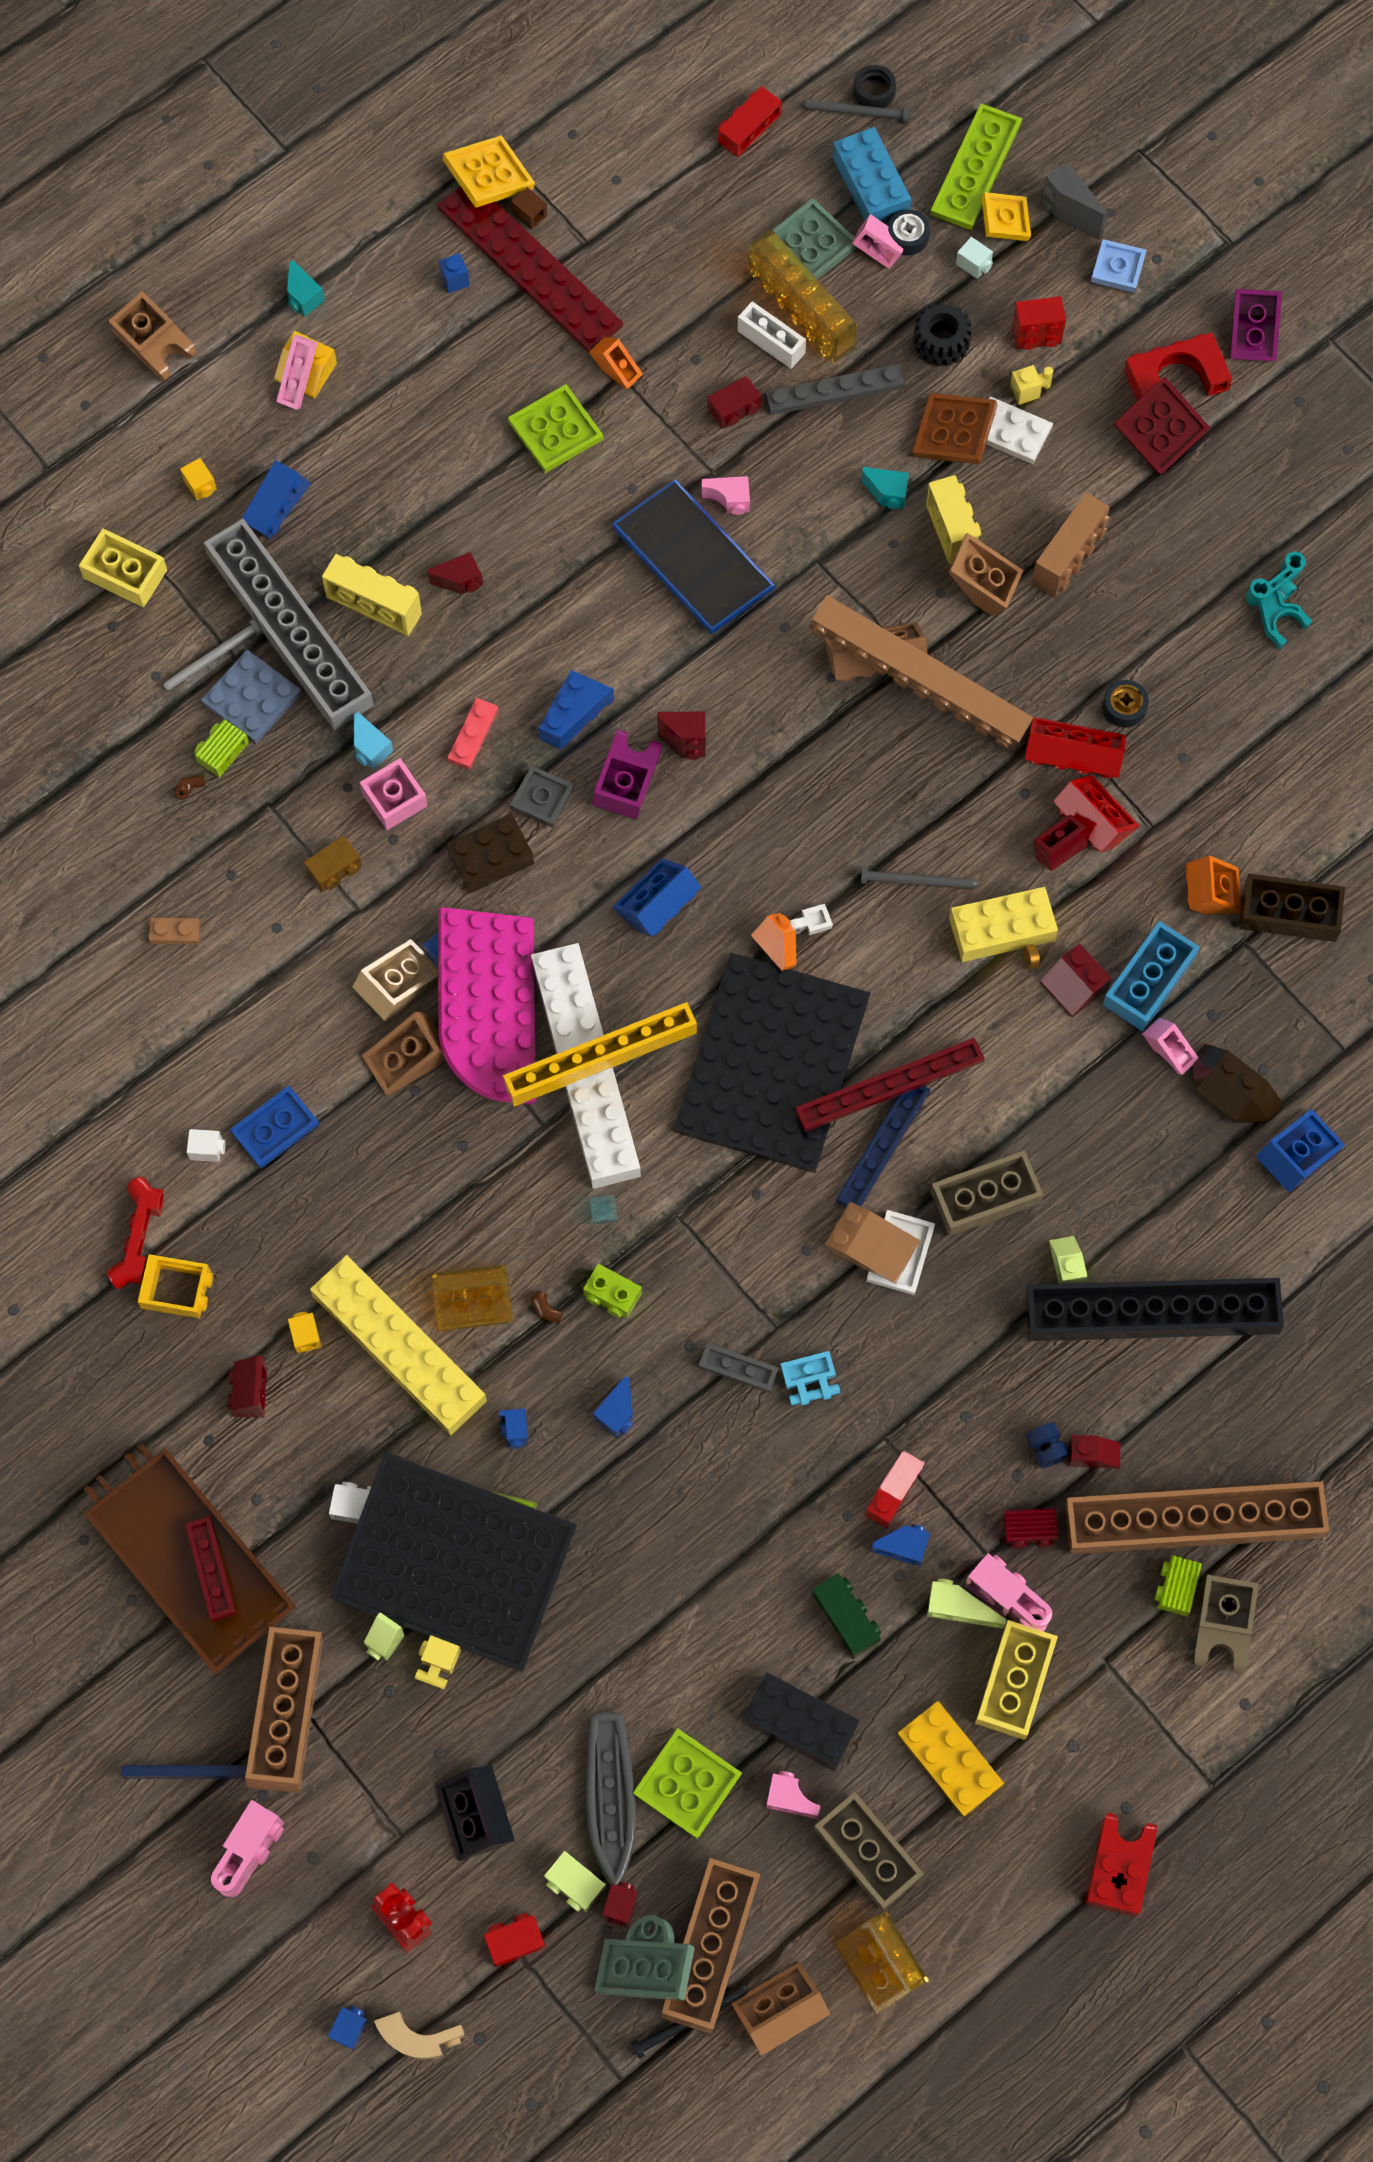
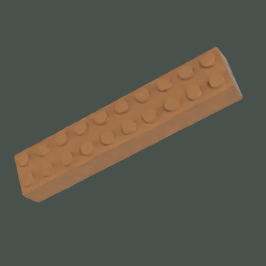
M828 595L825 596L808 626L812 629L811 633L821 639L824 637L832 641L831 644L841 651H844V649L853 653L852 657L861 663L867 661L873 665L872 669L881 675L887 673L894 677L893 681L904 688L906 685L914 689L913 693L924 700L926 698L931 699L935 702V707L944 712L947 710L955 714L954 717L964 724H967V722L976 726L975 730L984 736L990 734L996 738L995 742L1004 748H1008V746L1013 748L1018 744L1033 719L1029 714Z
M1323 1481L1067 1498L1064 1504L1069 1555L1325 1538L1329 1533Z

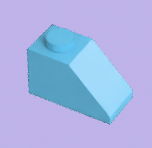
M359 712L354 714L355 757L361 765H368L374 770L393 752L392 742Z

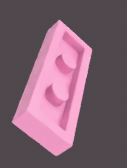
M299 335L293 336L276 402L296 410L301 408L317 342Z

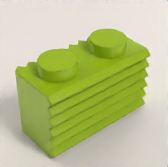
M226 719L220 724H215L210 731L209 738L205 742L201 741L195 748L194 755L197 763L220 778L242 750L245 749V746L248 745L247 735Z
M1175 1555L1171 1556L1169 1562L1164 1561L1161 1576H1164L1165 1579L1163 1586L1158 1585L1154 1599L1159 1601L1157 1608L1187 1617L1191 1611L1202 1564Z

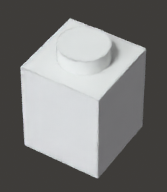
M189 1129L187 1146L189 1159L219 1162L220 1154L225 1153V1140L222 1139L220 1132Z

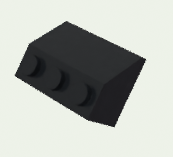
M492 1765L469 1768L436 1785L458 1861L499 1849L515 1841Z

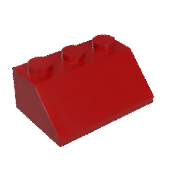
M1093 775L1070 781L1053 801L1058 806V810L1062 815L1067 817L1071 814L1086 826L1090 845L1101 853L1113 849L1140 826Z

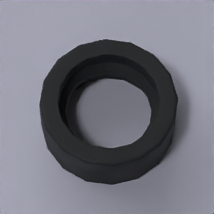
M868 65L862 68L854 79L853 90L857 103L863 106L885 108L893 102L896 92V78L892 71L881 65ZM877 79L883 81L888 86V90L881 95H870L862 90V84L868 80Z

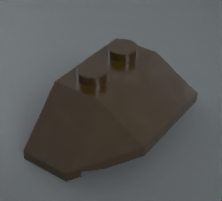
M1204 1044L1196 1054L1198 1059L1190 1067L1195 1093L1234 1123H1268L1283 1105V1102L1269 1082L1228 1050Z

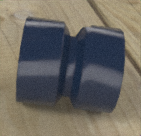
M1055 1422L1037 1427L1025 1435L1031 1449L1037 1451L1034 1456L1040 1469L1053 1466L1070 1456L1065 1443L1059 1441L1061 1434ZM1051 1445L1052 1448L1045 1449V1447Z

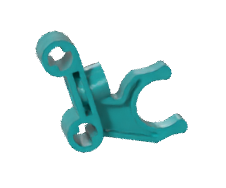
M1299 552L1288 553L1280 566V574L1269 582L1262 578L1254 580L1245 594L1248 604L1254 607L1259 606L1265 635L1274 642L1278 649L1283 648L1287 640L1276 629L1277 619L1283 616L1293 617L1300 623L1302 629H1307L1312 622L1311 618L1304 613L1300 606L1284 603V600L1296 591L1297 587L1292 581L1300 575L1306 564L1305 557Z

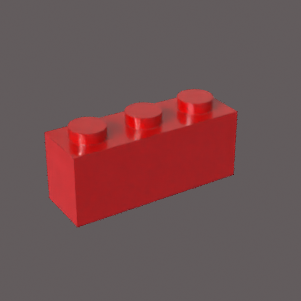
M763 86L756 92L753 91L748 96L747 101L742 106H738L727 121L724 120L720 123L717 129L718 143L739 157L782 114V101Z

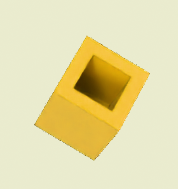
M201 458L180 468L182 478L196 500L207 498L217 490L215 480Z
M300 1312L294 1314L293 1318L288 1319L297 1354L322 1347L313 1313Z

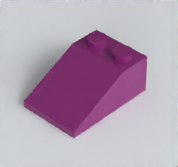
M1235 290L1230 359L1277 361L1282 291Z

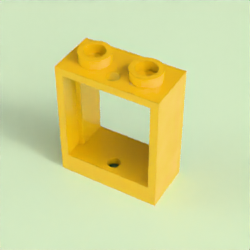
M149 1254L138 1304L141 1309L200 1319L201 1312H205L207 1308L208 1297H205L207 1287L211 1288L213 1273H210L208 1264ZM160 1269L200 1275L193 1307L153 1301Z

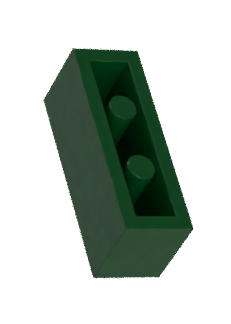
M837 1573L813 1588L812 1595L854 1659L880 1643L881 1638L879 1635L882 1632L874 1620L869 1621L865 1614L868 1611L860 1598L856 1600L851 1593L854 1589L847 1577L842 1578Z

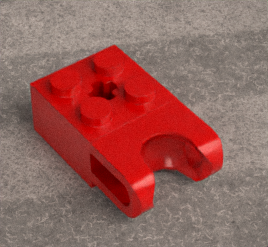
M1106 1813L1101 1826L1085 1904L1134 1917L1140 1914L1157 1834L1156 1824L1146 1823L1141 1830L1138 1840L1127 1842L1118 1833V1817L1113 1813ZM1120 1877L1121 1881L1124 1882V1885H1121L1119 1889L1114 1887L1115 1883H1112V1879Z
M391 1883L373 1898L375 1903L370 1907L407 1953L432 1933L429 1928L432 1922L421 1908L417 1912L412 1906L416 1902L405 1888L399 1890L394 1883Z

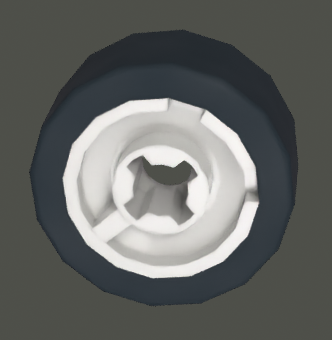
M902 210L890 218L887 225L889 227L888 231L892 239L903 248L902 255H915L927 246L930 236V224L923 214L915 210Z

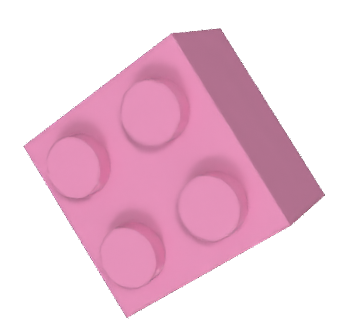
M401 758L359 782L362 795L386 830L428 806L425 793Z

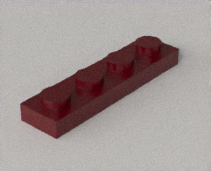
M208 1516L186 1523L185 1526L211 1622L236 1615L212 1518Z

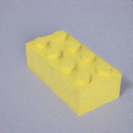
M335 554L322 575L326 598L408 637L422 615L419 593L416 589L409 585L403 586L390 576H382L369 566L363 567L356 564L348 556L342 557Z
M1045 887L953 907L949 917L961 962L1023 949L1024 946L1031 944L1036 946L1054 942L1058 933Z
M1010 1620L1007 1621L975 1724L1022 1740L1026 1739L1058 1636Z

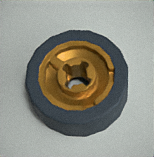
M1119 680L1111 684L1106 690L1102 705L1103 713L1107 720L1115 726L1123 728L1133 727L1139 724L1146 715L1149 704L1148 693L1142 685L1135 681ZM1123 701L1129 702L1128 706H1125Z

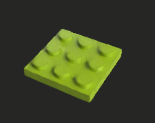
M567 384L508 417L509 424L545 473L604 440L603 434Z
M677 1728L633 1794L698 1840L741 1777L742 1772Z

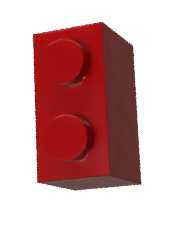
M524 1913L514 1917V1923L506 1926L503 1923H499L488 1928L489 1932L484 1934L496 1967L546 1948L534 1915L528 1916V1913Z

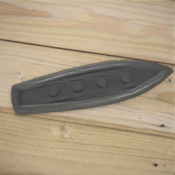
M600 1712L589 1717L586 1760V1815L590 1843L595 1859L603 1876L611 1886L612 1884L618 1885V1882L622 1881L631 1860L635 1842L636 1801L633 1794L634 1781L624 1716L617 1712Z

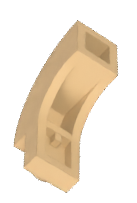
M401 2012L374 2021L381 2036L390 2046L398 2052L415 2059L430 2060L444 2057L440 2046L445 2045L446 2049L461 2044L460 2039L466 2037L462 2025L433 2035L417 2034L407 2027Z

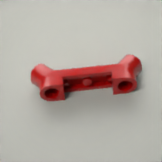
M136 1177L127 1185V1192L137 1205L136 1214H132L129 1227L132 1228L130 1237H127L125 1240V1259L108 1269L106 1273L115 1289L119 1290L131 1282L142 1284L147 1259L141 1256L150 1215L160 1217L163 1207L164 1189L152 1188L144 1177Z

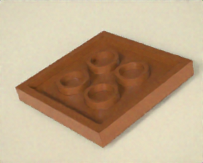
M930 393L912 451L914 457L980 464L998 406L997 401L993 399Z

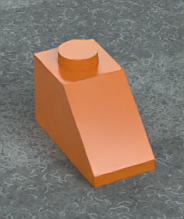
M604 337L589 352L600 369L625 389H629L643 375L619 338Z
M777 913L768 915L751 936L783 971L794 968L797 965L796 930L790 925L791 922L786 916Z

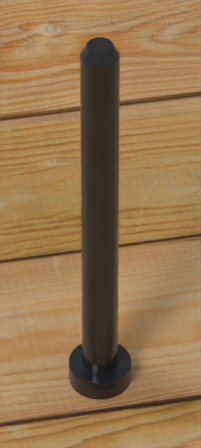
M741 1985L724 1994L720 2009L747 1995L749 1992L747 1986ZM674 2022L644 2040L638 2042L635 2039L630 2044L638 2059H641L645 2056L643 2052L688 2027Z

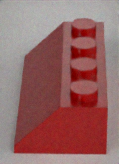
M1033 717L1025 760H1029L1030 763L1035 765L1045 763L1053 765L1057 769L1071 768L1076 769L1077 772L1082 774L1092 772L1100 774L1104 778H1119L1125 752L1126 735Z

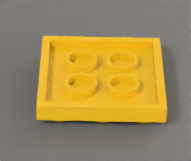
M502 135L443 154L442 160L475 207L514 196L527 187L530 190L534 189L535 182Z

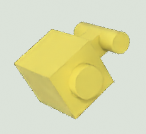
M1034 365L1012 372L1010 387L1018 405L1040 398L1042 387L1044 389L1050 388L1053 376V369L1051 367H1046L1044 373L1041 374L1037 373Z
M430 1635L428 1642L424 1640L419 1651V1655L422 1656V1664L430 1666L429 1671L425 1672L418 1669L415 1679L444 1690L448 1680L439 1677L441 1671L452 1674L461 1652L460 1646Z

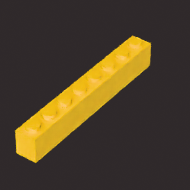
M686 1002L503 1075L504 1085L515 1107L697 1034V1023Z

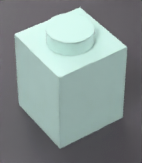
M970 237L957 252L956 265L978 279L983 273L986 274L993 265V251Z

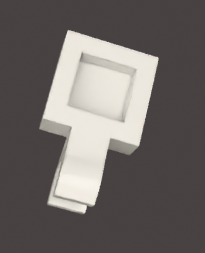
M825 904L802 910V918L790 920V925L796 930V934L807 929L808 934L812 935L832 929L833 926Z

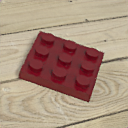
M1165 376L1113 423V426L1158 476L1166 471L1210 429V426Z

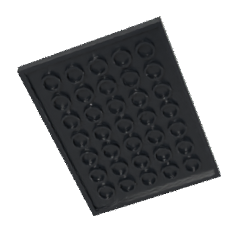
M730 953L673 1129L674 1133L816 1173L831 1122L804 1132L796 1115L795 1107L842 1089L871 992L790 969L782 971L776 965Z
M384 1452L330 1598L376 1616L382 1613L399 1625L450 1642L464 1650L523 1672L578 1524Z

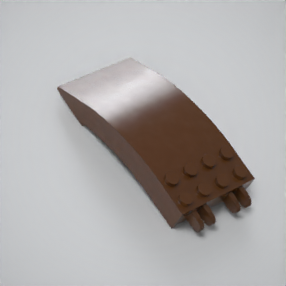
M140 1442L136 1446L139 1452L147 1458L148 1462L140 1467L134 1456L129 1452L126 1453L124 1457L136 1472L114 1490L99 1475L96 1478L97 1483L108 1493L101 1500L96 1496V1492L88 1485L84 1487L85 1492L95 1503L84 1514L208 1667L216 1674L266 1633L269 1627H273L295 1609L296 1606L170 1452L164 1448L153 1457L142 1442ZM208 1516L212 1518L237 1613L211 1622L185 1526L186 1523Z

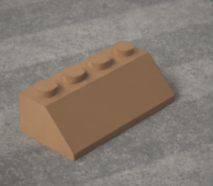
M917 622L884 628L928 654L926 637ZM825 638L831 671L836 680L850 681L853 677L857 676L872 677L876 675L877 672L872 669V664L867 661L864 663L857 661L852 657L853 653L846 649L841 651L831 644L832 641Z

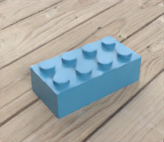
M875 127L833 142L832 157L864 221L871 214L881 222L886 223L889 222L895 213L902 210H910L911 197Z
M1159 921L1106 994L1103 1006L1144 1032L1196 959L1200 947Z

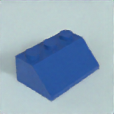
M661 858L613 906V909L640 933L652 937L659 933L663 926L671 918L675 917L679 910L688 901L692 900L702 887L686 866Z

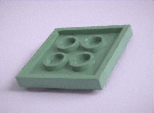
M813 198L763 237V243L808 286H811L858 248L852 244L855 237Z

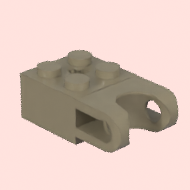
M1213 1575L1206 1576L1194 1655L1195 1666H1205L1210 1651L1215 1647H1224L1233 1656V1670L1236 1673L1244 1674L1248 1662L1259 1583ZM1231 1601V1606L1235 1607V1610L1226 1612L1221 1604Z

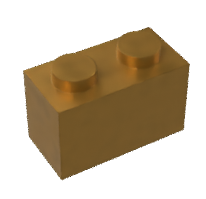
M344 835L304 862L307 873L322 892L327 889H334L342 879L347 876H353L362 866L360 856Z

